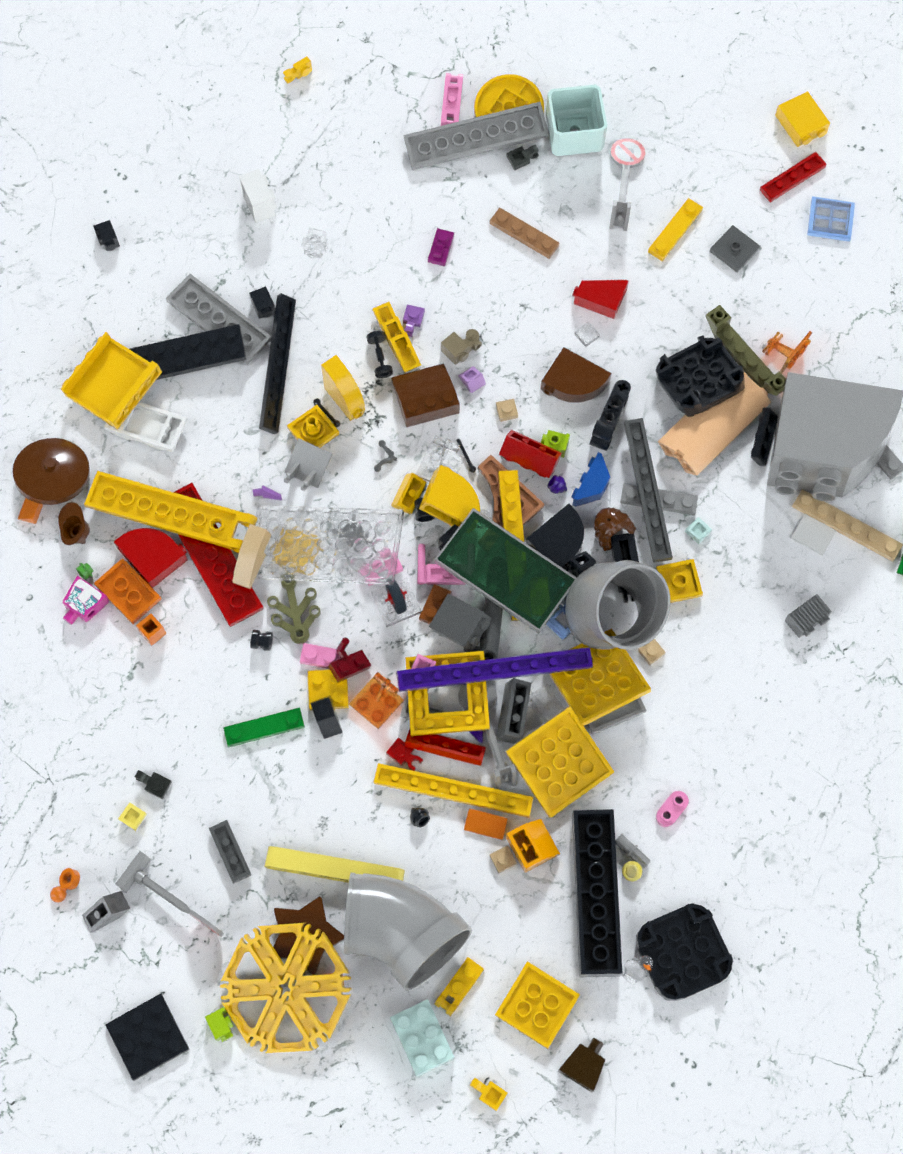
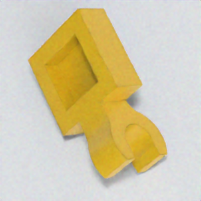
M474 1078L470 1083L471 1087L482 1093L479 1100L495 1111L498 1110L508 1092L492 1081L486 1086Z

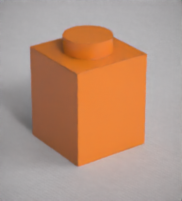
M151 613L136 625L140 634L151 646L167 634L164 627Z

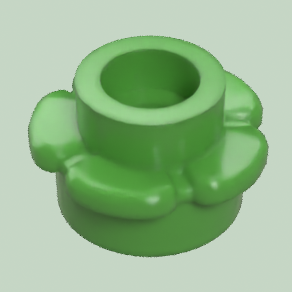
M79 563L80 566L76 568L78 574L84 580H87L89 577L92 578V572L94 571L88 563Z

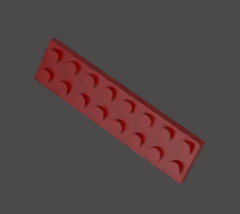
M193 483L174 492L202 500ZM178 534L229 627L264 609L252 587L248 589L233 583L237 560L231 549Z

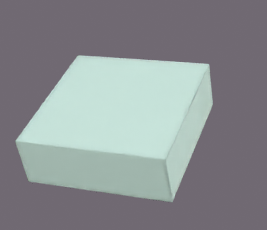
M698 517L685 529V532L699 544L712 532V529Z

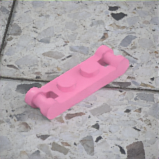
M446 73L441 126L459 122L463 74L455 76L451 75V73ZM447 117H453L454 119L453 121L447 120Z

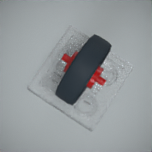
M407 577L395 581V579L387 581L385 586L371 591L386 627L422 612Z

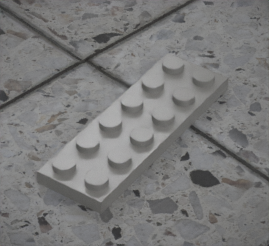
M189 274L166 297V301L204 331L240 324L247 359L243 360V362L247 365L271 341V335L192 274Z

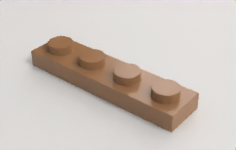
M500 207L490 219L492 226L548 259L551 258L559 247L558 241Z

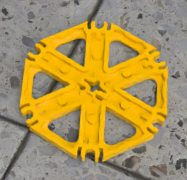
M306 923L264 925L253 928L252 930L255 933L254 939L249 934H245L244 938L240 939L221 981L229 982L220 985V988L228 989V994L221 996V999L230 1000L229 1002L221 1003L247 1044L250 1043V1046L253 1047L257 1041L261 1042L260 1052H263L267 1045L266 1053L313 1051V1048H318L317 1038H321L325 1043L328 1041V1038L332 1037L351 994H343V992L352 990V987L346 988L343 985L344 980L351 979V976L342 977L343 973L349 974V970L324 932H322L319 939L317 937L321 933L320 929H317L314 935L310 933L311 924H307L304 931L303 927ZM293 932L296 934L297 939L284 964L270 943V936L274 933ZM318 947L324 948L335 965V971L332 974L303 976L315 950ZM246 952L251 953L266 978L242 980L237 978L236 970ZM288 982V988H290V991H286L283 994V988L281 987V984L284 985ZM305 997H336L337 1005L328 1023H322ZM267 1000L256 1026L253 1028L249 1027L238 1010L239 1002ZM286 1012H288L303 1036L300 1042L280 1043L276 1040V1033Z

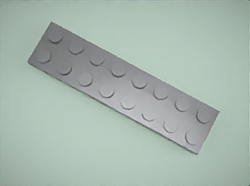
M541 102L403 136L411 168L416 170L549 137V131Z

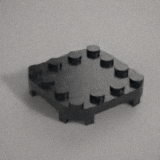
M704 335L697 337V343L670 357L664 354L659 358L660 362L655 369L658 382L674 405L682 413H685L687 417L702 413L735 396L745 388L742 366H739L732 358L719 337L714 339L705 338Z
M687 904L652 921H648L642 925L636 934L637 950L643 963L650 965L651 970H647L654 988L667 1001L682 1000L719 984L728 977L732 970V954L729 953L712 917L713 914L709 909L701 905Z

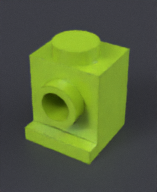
M548 430L547 434H543L541 443L561 452V457L564 458L570 434Z
M224 1007L205 1016L215 1040H221L222 1042L233 1037L231 1028L234 1027L230 1017L224 1016V1014L228 1013Z

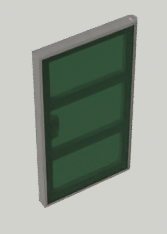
M474 508L434 559V562L538 634L565 599L576 579L568 571Z

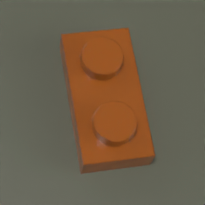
M434 584L419 616V620L430 624L448 594L451 595L452 591Z

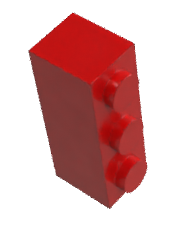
M511 430L504 439L499 455L507 461L519 464L524 469L536 472L541 477L550 478L555 472L562 453Z

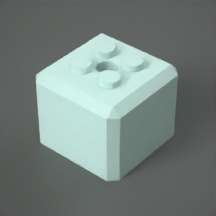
M596 84L551 89L547 95L546 121L551 150L554 155L564 156L600 152L604 148L607 121L601 88Z

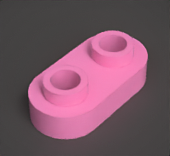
M682 791L673 792L656 814L657 823L662 827L672 826L688 806V796ZM676 798H681V799H682V803H681V804L676 803L675 799H676ZM668 813L670 815V818L665 819L663 817V814Z

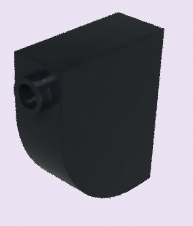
M568 503L528 536L526 544L568 571L570 569L569 559L580 553L584 539V527L578 512Z

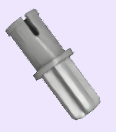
M623 833L615 840L616 845L627 854L626 857H630L633 861L638 862L642 869L650 863V859L637 848L638 845H634Z

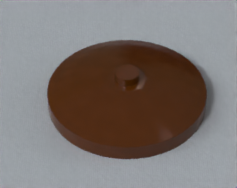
M46 438L26 446L17 455L12 472L15 485L25 498L39 504L54 505L67 502L83 491L89 480L90 467L84 451L73 442L60 438Z

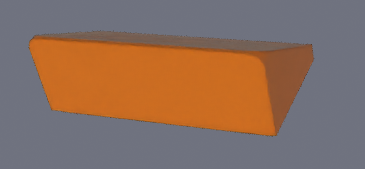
M25 498L18 520L36 524L44 504L35 503Z
M469 808L464 830L503 840L508 818Z

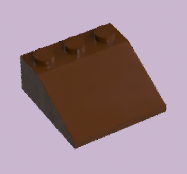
M444 363L391 377L406 428L460 413V403Z

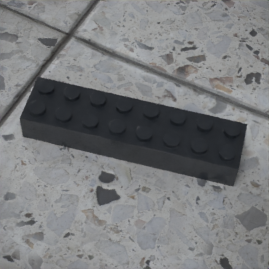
M614 809L573 810L572 831L579 977H620L623 971Z

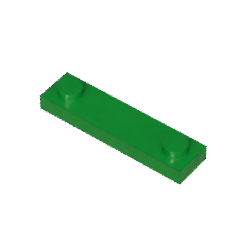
M299 707L223 728L229 748L305 728Z

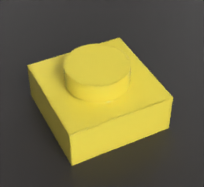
M129 802L118 820L136 831L147 813Z

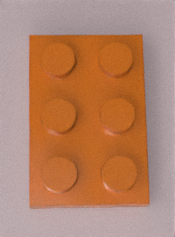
M123 558L94 582V585L108 597L109 601L132 624L137 622L162 599Z

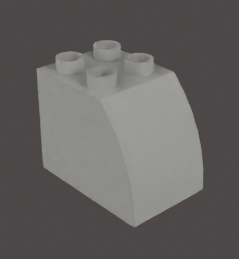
M788 372L779 408L767 485L775 486L774 490L783 495H794L797 493V490L801 491L803 489L806 492L813 493V498L825 502L833 501L835 497L842 498L867 478L878 463L899 413L903 390Z

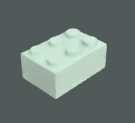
M428 999L390 1017L416 1077L455 1059Z

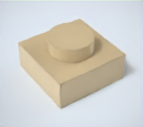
M514 399L496 402L500 422L518 418Z
M655 639L638 649V652L649 665H652L666 653Z
M508 845L489 855L498 874L517 865Z

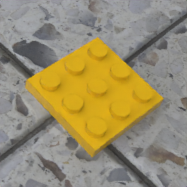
M527 961L495 1016L548 1049L580 994Z

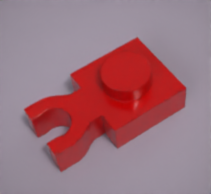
M399 737L386 752L399 765L402 766L404 763H407L412 771H416V767L412 765L413 761H418L420 764L423 762L421 757L412 755L414 749L405 747V742Z

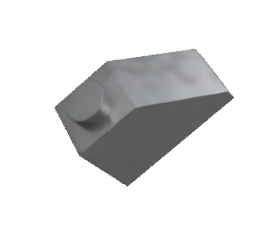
M122 891L103 896L82 916L90 933L119 919L130 907Z

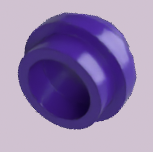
M554 475L549 480L547 487L550 489V492L558 494L567 491L566 482L562 476Z

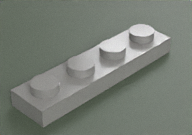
M623 484L620 503L641 507L637 485ZM658 489L662 510L695 516L697 495Z

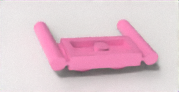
M421 543L418 545L417 584L465 585L464 582L438 564L425 565V544ZM474 544L467 546V565L453 564L469 576L475 570Z

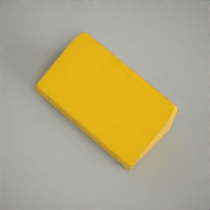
M414 473L406 474L391 506L412 514L415 508L414 501L420 498L427 482Z

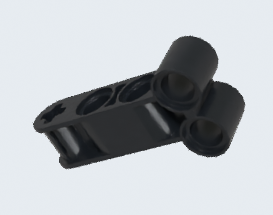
M619 380L615 383L601 417L594 426L589 445L604 451L608 450L614 430L628 401L631 385L628 381Z

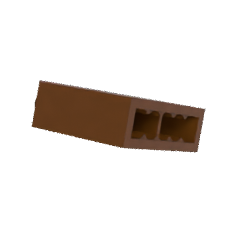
M563 347L542 379L540 389L546 395H552L562 401L572 403L585 402L597 397L604 391L610 382L612 373Z

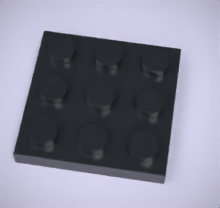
M161 993L105 1024L133 1081L190 1050Z

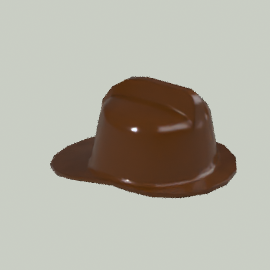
M67 503L62 507L58 516L61 540L65 545L69 546L75 543L85 544L86 538L90 533L89 524L84 520L83 511L77 503Z

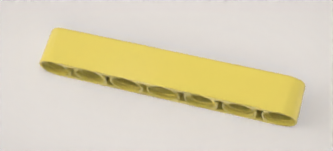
M274 846L268 847L264 865L265 868L346 883H349L351 872L356 874L383 875L402 881L405 870L400 868Z

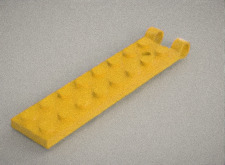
M97 471L84 503L85 507L225 547L236 553L240 552L243 540L233 538L238 523L249 528L250 524L256 525L258 520L256 516L249 513H243L101 471ZM220 523L221 526L220 528L216 529L214 528V524Z

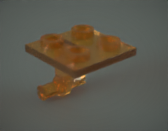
M809 331L795 349L779 343L783 338V334L777 332L773 338L767 341L768 344L762 352L765 355H769L774 348L787 357L780 370L783 374L786 369L790 370L796 363V360L806 351L811 343L809 338L812 332Z
M377 672L349 705L379 730L404 702V699L397 694L399 689L391 683V680L389 678L386 679Z

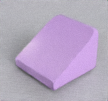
M474 366L458 375L471 393L486 384L483 374Z

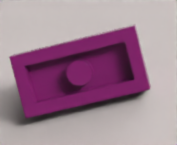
M437 228L429 253L428 263L441 266L446 265L454 239V232Z

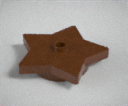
M321 897L316 898L300 910L274 908L277 925L306 923L303 927L304 931L305 926L311 924L309 931L312 935L315 934L317 929L321 930L320 935L317 937L318 939L321 937L322 932H324L333 946L344 941V935L326 921ZM279 933L273 947L280 959L288 958L297 939L295 933ZM318 947L315 950L306 969L312 975H316L325 949L322 947Z

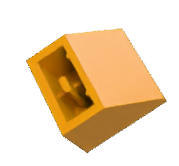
M542 819L525 823L506 833V839L524 873L560 855Z

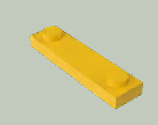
M688 198L649 247L648 253L663 262L702 212L703 207Z

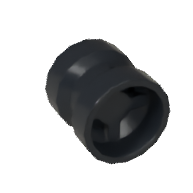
M423 498L415 500L414 505L418 511L416 513V520L418 522L434 520V516L419 509Z
M254 629L251 635L250 648L258 649L260 646L264 651H270L273 643V632L267 631L261 634L260 630Z

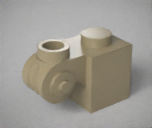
M475 329L467 330L466 339H462L453 332L441 342V352L455 365L459 362H464L468 358L469 352L472 350L477 351L482 346L478 331Z

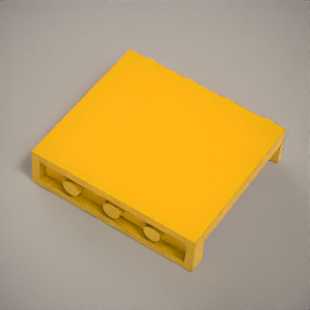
M105 332L103 336L98 338L92 350L86 353L84 360L75 367L69 379L64 381L61 391L67 398L118 430L162 371L157 363L153 361L151 363L112 339L108 332Z

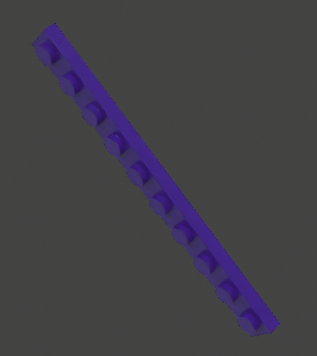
M589 647L400 670L396 672L399 692L589 669L593 667Z

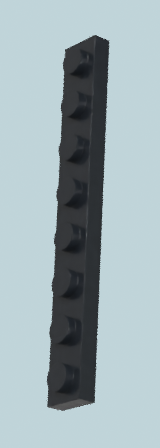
M282 293L277 295L259 423V429L274 435L279 432L296 299Z

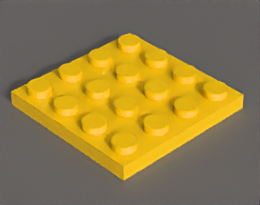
M612 628L604 632L608 636H616ZM581 643L569 650L589 647ZM590 647L592 668L549 673L583 726L651 692V687L626 649L616 647L602 650Z
M571 706L505 751L549 818H552L614 773V770Z

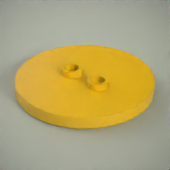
M514 74L500 75L487 81L477 93L474 104L475 118L541 102L544 113V100L537 86L527 78Z

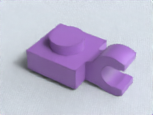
M407 304L403 324H406L405 331L409 337H412L415 326L421 327L425 308Z

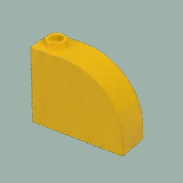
M335 355L321 364L324 389L350 421L354 418L358 419L365 412L363 396L346 366Z
M440 465L433 472L419 509L451 526L456 524L459 527L473 508L480 512L479 499L475 490L465 478L452 471L449 467ZM477 520L473 522L466 534L469 535L476 528Z

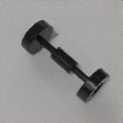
M370 332L366 336L367 342L369 344H376L377 361L380 362V366L374 370L376 378H387L393 374V368L391 365H384L383 362L385 360L379 343L385 340L384 332Z

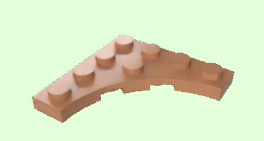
M490 455L478 466V471L487 480L493 494L494 514L492 521L503 527L498 472L508 470ZM519 481L524 527L544 508L545 504ZM488 529L478 541V545L488 553L500 536Z

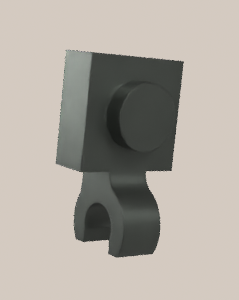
M536 145L526 150L521 146L506 153L515 171L530 164V159L537 158L539 150Z
M138 770L134 776L136 780L146 784L145 791L162 800L172 783L171 780L156 772H153L150 777Z

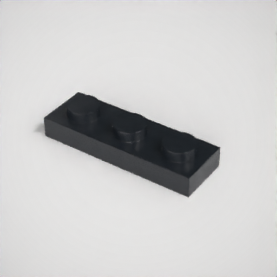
M770 407L763 408L754 445L751 450V458L759 466H766L778 416Z

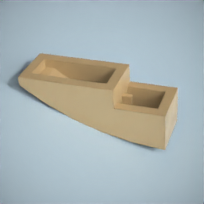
M252 524L249 525L237 558L233 577L234 584L251 589L266 557L264 550L271 538V534L267 529Z

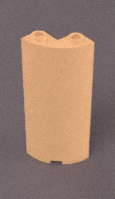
M745 372L744 390L702 413L695 414L692 417L684 415L658 441L665 455L677 458L686 473L697 476L762 412L763 408H766L771 403L767 391L759 387Z

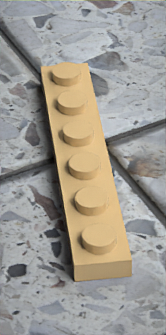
M803 489L792 506L892 562L903 545L825 501L813 498L812 494Z

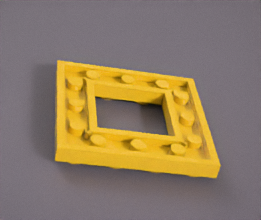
M484 651L424 656L435 661V666L485 660ZM416 656L405 657L406 670L412 668ZM486 681L467 684V711L429 714L428 688L408 691L411 736L490 730Z

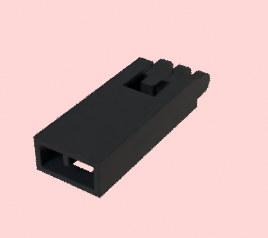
M619 534L611 537L613 562L624 560L639 562L634 534ZM618 586V591L623 596V602L628 603L627 595L630 594L624 588ZM630 595L631 602H635L632 596Z

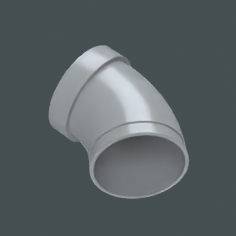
M624 560L593 565L583 571L569 589L565 607L567 626L579 642L591 648L602 650L616 647L626 650L640 648L650 643L661 632L667 621L670 611L669 588L663 576L656 569L636 561ZM608 583L624 588L634 599L638 610V617L634 625L625 633L617 636L606 635L602 630L599 620L600 599Z
M350 873L345 913L344 953L347 955L369 956L384 962L392 969L391 975L404 990H411L434 975L461 949L470 937L472 928L457 912L451 913L441 902L420 888L388 876Z

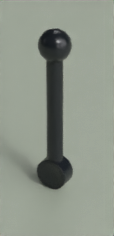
M314 399V406L318 405L319 408L330 418L334 426L339 427L341 425L340 421L336 420L321 405L320 399Z
M458 438L456 441L469 465V471L474 473L476 467L472 465L460 438Z

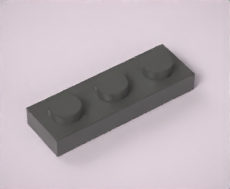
M225 820L210 827L209 831L232 883H237L251 876L252 874L228 821Z

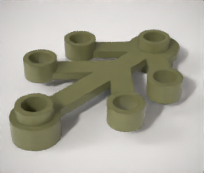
M287 573L281 577V585L287 590L290 608L279 602L276 596H270L267 599V603L270 608L277 609L293 619L294 626L285 622L280 614L272 615L271 622L274 626H279L289 632L294 643L304 644L310 637L308 629L314 620L321 615L320 608L316 605L309 608V616L303 624L300 617L311 601L316 599L317 592L314 588H307L305 597L298 606L294 591L297 584L296 578L293 574ZM291 578L292 581L290 583H286L285 579ZM311 591L315 593L312 597L307 595ZM276 600L277 602L276 604L271 605L270 601ZM314 609L318 610V613L315 615L311 613ZM275 618H280V622L275 623L273 620ZM301 631L303 632V635L301 637H298L296 635L297 632Z

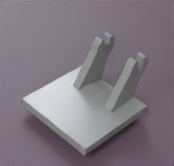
M298 438L284 472L287 476L284 482L288 484L295 477L303 481L302 491H305L310 485L319 488L332 453Z

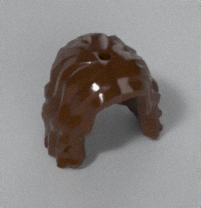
M614 507L603 508L595 516V537L604 551L611 550V537L623 528L629 534L635 533L636 527L634 523L620 509H615Z

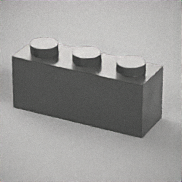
M516 678L505 683L496 736L497 740L515 744L523 739L532 683Z

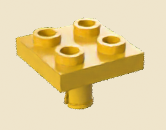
M315 405L287 425L288 430L297 440L300 438L319 448L339 435V430L318 405Z

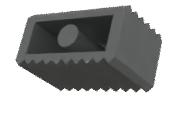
M816 594L788 614L785 622L798 638L803 635L807 637L815 631L814 627L820 624L822 626L830 620L829 615L832 611Z

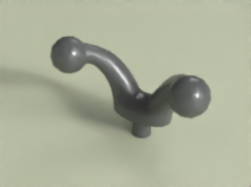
M380 440L378 444L389 456L374 466L376 472L381 470L383 464H391L393 460H397V457H394V452L386 446L384 440Z

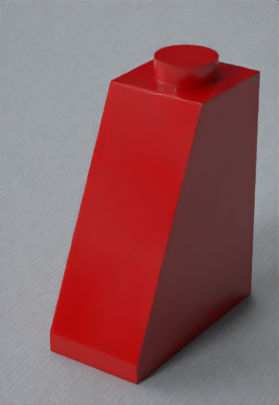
M582 280L579 287L576 286L572 296L575 297L574 304L614 319L627 291L629 281Z

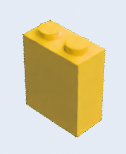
M808 91L778 105L775 114L797 147L803 144L807 145L817 137L825 136L830 125L829 120Z

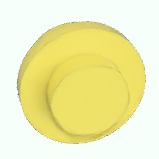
M629 861L624 864L622 874L626 880L633 882L642 876L643 870L638 862Z

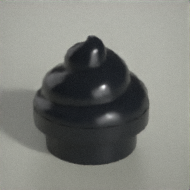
M417 807L411 809V823L419 828L424 827L430 820L429 812L425 808Z

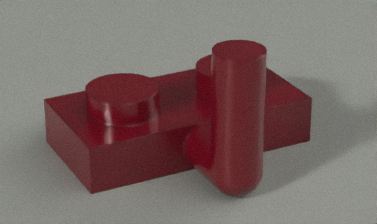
M346 637L341 640L336 648V652L341 659L331 662L328 666L337 682L366 671L372 666L363 650L347 655L345 649L350 641Z

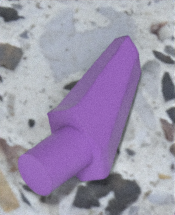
M262 485V488L253 489L254 497L263 496V498L282 500L280 493Z

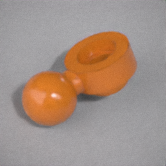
M71 868L62 871L59 877L60 886L54 887L50 892V898L54 902L60 903L64 901L67 895L66 890H73L78 886L80 881L79 872Z

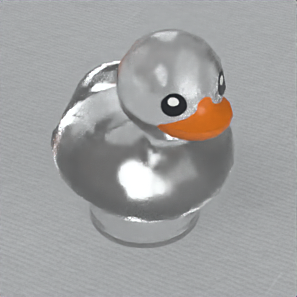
M645 955L640 960L632 958L625 961L623 978L632 985H635L638 981L645 980L647 977L645 970H651L653 959Z

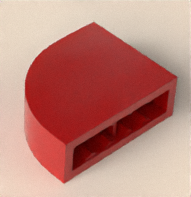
M134 529L121 535L114 541L116 548L152 588L188 561L186 549L181 544L177 545L167 534L156 529Z

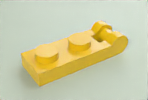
M467 957L434 1005L438 1008L442 1007L446 1010V1014L451 1017L480 977L484 968ZM448 995L454 999L452 1004L445 1000Z

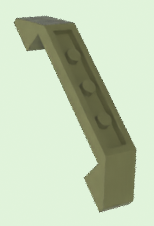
M721 305L708 312L705 316L714 338L719 337L723 341V346L737 364L742 366L745 373L759 387L764 388L767 393L774 396L781 394L786 382V378L779 371L774 375L731 327L730 321L732 317Z

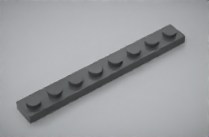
M643 418L625 420L624 427L653 563L672 560L673 556Z

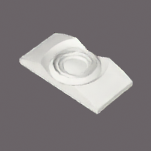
M139 402L118 430L107 423L104 429L124 439L142 442L154 449L173 452L188 419Z

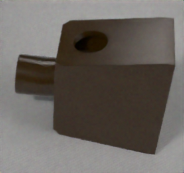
M596 1038L591 1040L588 1047L580 1043L559 1068L558 1072L591 1093L594 1092L606 1060L599 1055L604 1044Z

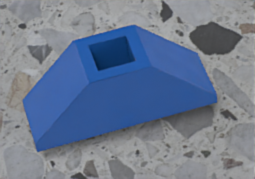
M598 452L596 457L592 456L590 459L588 472L582 474L579 481L581 483L579 489L575 488L572 493V506L577 507L601 500L610 481V474L602 453Z

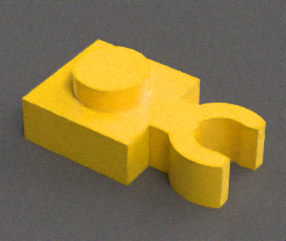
M308 56L294 63L293 68L286 69L283 72L284 80L287 84L291 83L295 78L300 79L312 72L311 60Z

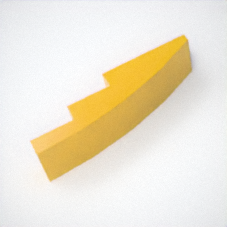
M390 302L373 308L372 311L379 326L384 332L385 338L404 373L421 366L411 341L404 331L398 316L396 317Z

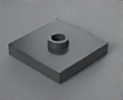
M732 225L710 248L709 252L738 273L761 246Z

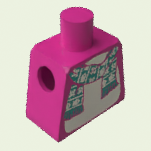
M77 576L62 602L65 608L68 609L63 619L70 625L78 617L88 622L110 601L104 593Z

